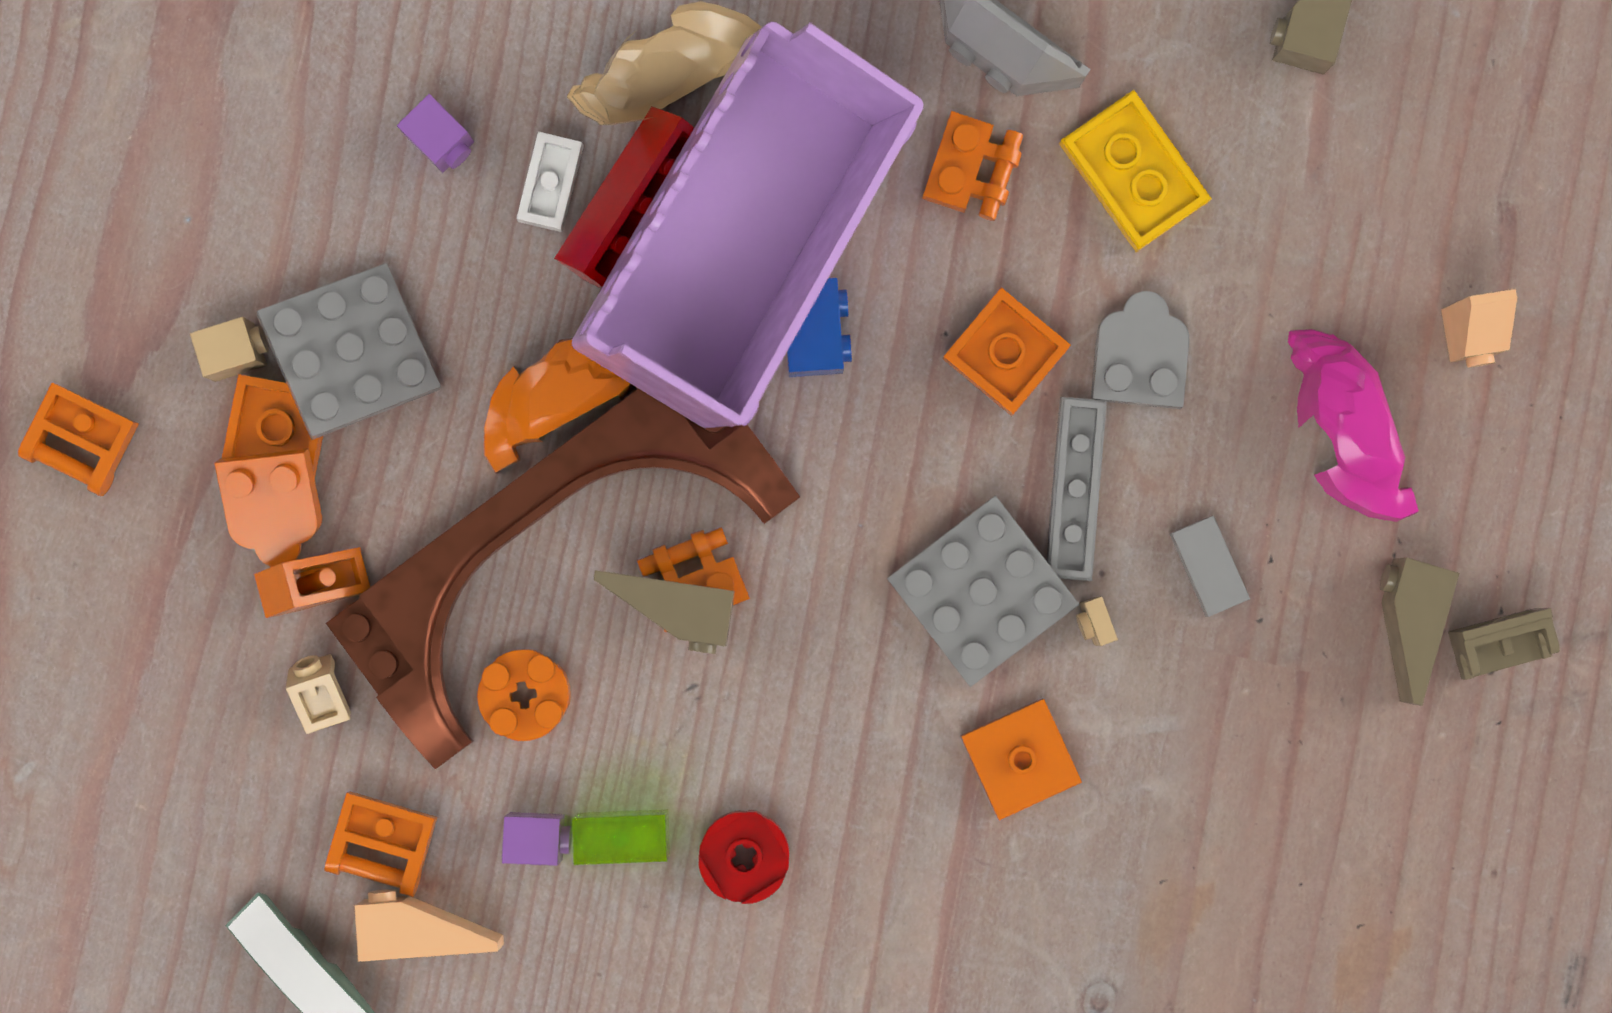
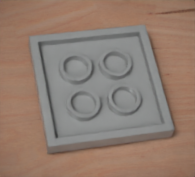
M387 263L257 311V317L311 440L440 390V383Z
M996 495L887 578L970 687L1080 605Z

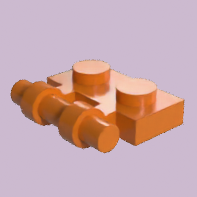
M951 111L922 199L964 213L971 196L983 200L978 216L986 220L995 221L1000 206L1006 204L1009 195L1006 187L1012 169L1018 167L1022 156L1019 148L1023 134L1014 130H1006L1002 145H996L989 142L994 125ZM983 159L995 163L989 183L976 180Z
M722 527L708 533L700 530L690 534L692 538L670 548L662 545L652 549V555L637 560L643 577L660 571L664 581L735 591L733 606L750 599L734 557L716 563L712 550L728 544ZM699 556L703 569L679 578L674 565Z

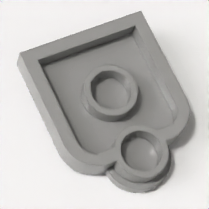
M1141 291L1134 294L1125 303L1123 311H1117L1108 315L1100 323L1096 336L1091 399L1162 408H1183L1189 332L1181 320L1169 316L1165 300L1157 293Z

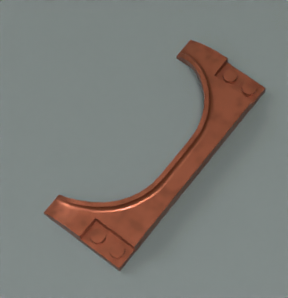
M638 388L360 594L359 599L326 622V625L378 694L376 698L422 756L434 769H437L473 742L453 712L443 676V647L448 621L457 599L472 575L498 550L578 491L605 477L637 469H671L708 479L740 498L766 524L798 500L800 496L748 424L746 426L735 425L733 427L703 428Z

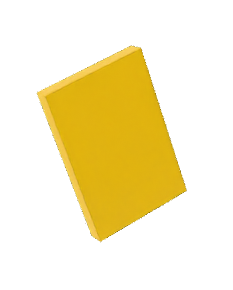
M1135 90L1126 94L1059 142L1061 148L1135 252L1144 248L1212 200Z

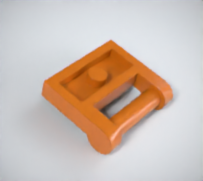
M51 383L20 444L18 456L31 463L39 461L88 485V491L102 497L110 489L114 480V473L139 423L61 385ZM50 432L99 456L100 459L96 467L93 468L46 445L45 439Z
M351 791L347 792L324 871L339 875L341 871L400 888L399 893L414 897L421 879L422 868L438 817ZM349 842L408 859L405 871L347 854Z

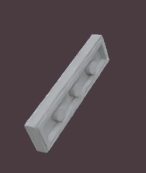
M1060 397L1046 561L1060 579L1092 581L1106 400Z

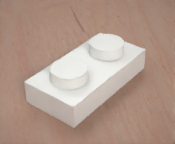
M538 131L516 218L518 222L563 232L584 147L581 141Z

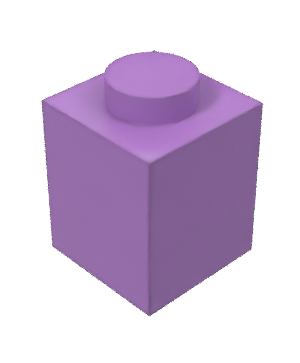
M430 94L397 124L401 132L442 173L448 167L451 169L457 168L471 153L469 147L474 141L469 133Z
M510 812L504 816L502 863L558 866L563 860V854H570L572 827L564 826L565 814Z

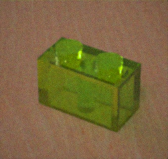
M669 809L577 813L572 818L573 865L667 862L670 856Z

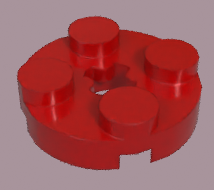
M756 810L733 811L715 820L707 829L699 849V870L705 884L717 896L732 902H741L742 904L757 903L770 897L782 885L789 868V844L782 829L771 818L762 815ZM742 844L746 849L753 847L756 850L757 854L752 857L754 863L752 868L747 869L743 864L735 866L732 863L731 859L736 856V846Z

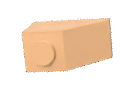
M1516 289L1469 296L1441 309L1450 362L1466 360L1467 368L1495 363L1494 355L1510 350L1517 304Z

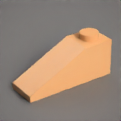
M395 889L368 892V899H363L355 905L358 962L498 952L504 945V936L414 897H396Z

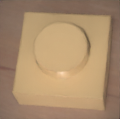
M1102 596L1093 597L1079 603L1082 613L1076 614V619L1085 640L1092 638L1094 646H1103L1118 640Z

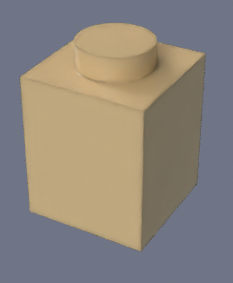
M244 317L190 333L202 375L207 379L217 382L267 366L264 353L269 351V346L265 333L261 326L255 327L252 321Z

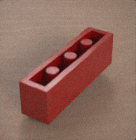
M651 106L644 117L646 120H642L554 257V259L584 281L601 289L694 130V127L680 116Z

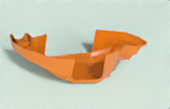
M573 338L561 339L553 345L540 361L526 368L520 375L512 367L500 380L491 397L484 425V457L497 474L507 466L520 461L516 446L531 442H543L538 438L617 395L622 400L634 385L576 351L572 346Z

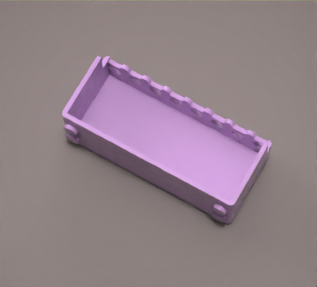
M769 22L749 36L740 48L572 339L573 348L703 428L733 427L735 425L746 426L755 415L760 398L901 147L914 132L917 124L916 121L923 110L921 98L811 23L793 34L778 23Z

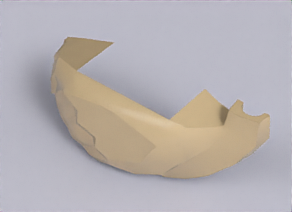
M701 1L680 5L671 14L673 27L647 39L627 41L636 32L634 31L624 40L606 63L604 73H594L584 77L581 85L571 88L567 98L581 114L598 122L599 125H617L646 120L644 117L651 106L662 109L712 79L724 76L745 40L762 27L747 15L720 5Z

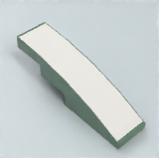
M257 893L225 925L256 964L301 1013H375L337 964L327 962L302 929L292 927L266 894Z

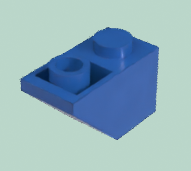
M837 278L827 279L787 350L789 377L843 374L844 362H852L850 334L841 335L840 317H849L847 289L838 290Z

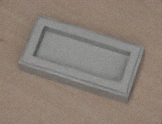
M1214 515L1170 533V537L1205 617H1210L1250 599Z

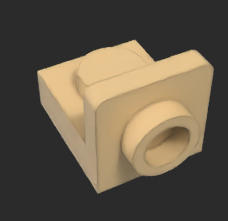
M331 654L322 657L312 655L302 658L293 667L288 669L286 690L306 734L350 720L351 711L334 674L335 661Z

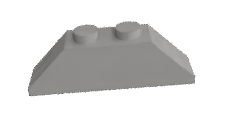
M939 0L945 43L950 46V54L966 66H971L973 63L986 73L985 79L1002 93H1007L1009 90L1016 96L1079 88L1091 70L997 0Z

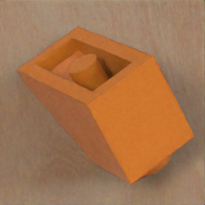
M360 547L283 562L254 574L265 618L301 611L362 594L370 588Z

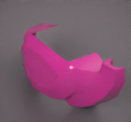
M1313 329L1289 331L1288 344L1293 349L1290 358L1294 366L1304 374L1297 403L1298 428L1314 415L1318 425L1331 439L1338 463L1337 466L1327 471L1314 474L1324 491L1341 504L1371 518L1397 522L1419 512L1412 488H1398L1406 458L1378 372L1351 344L1337 338L1334 334L1329 335Z

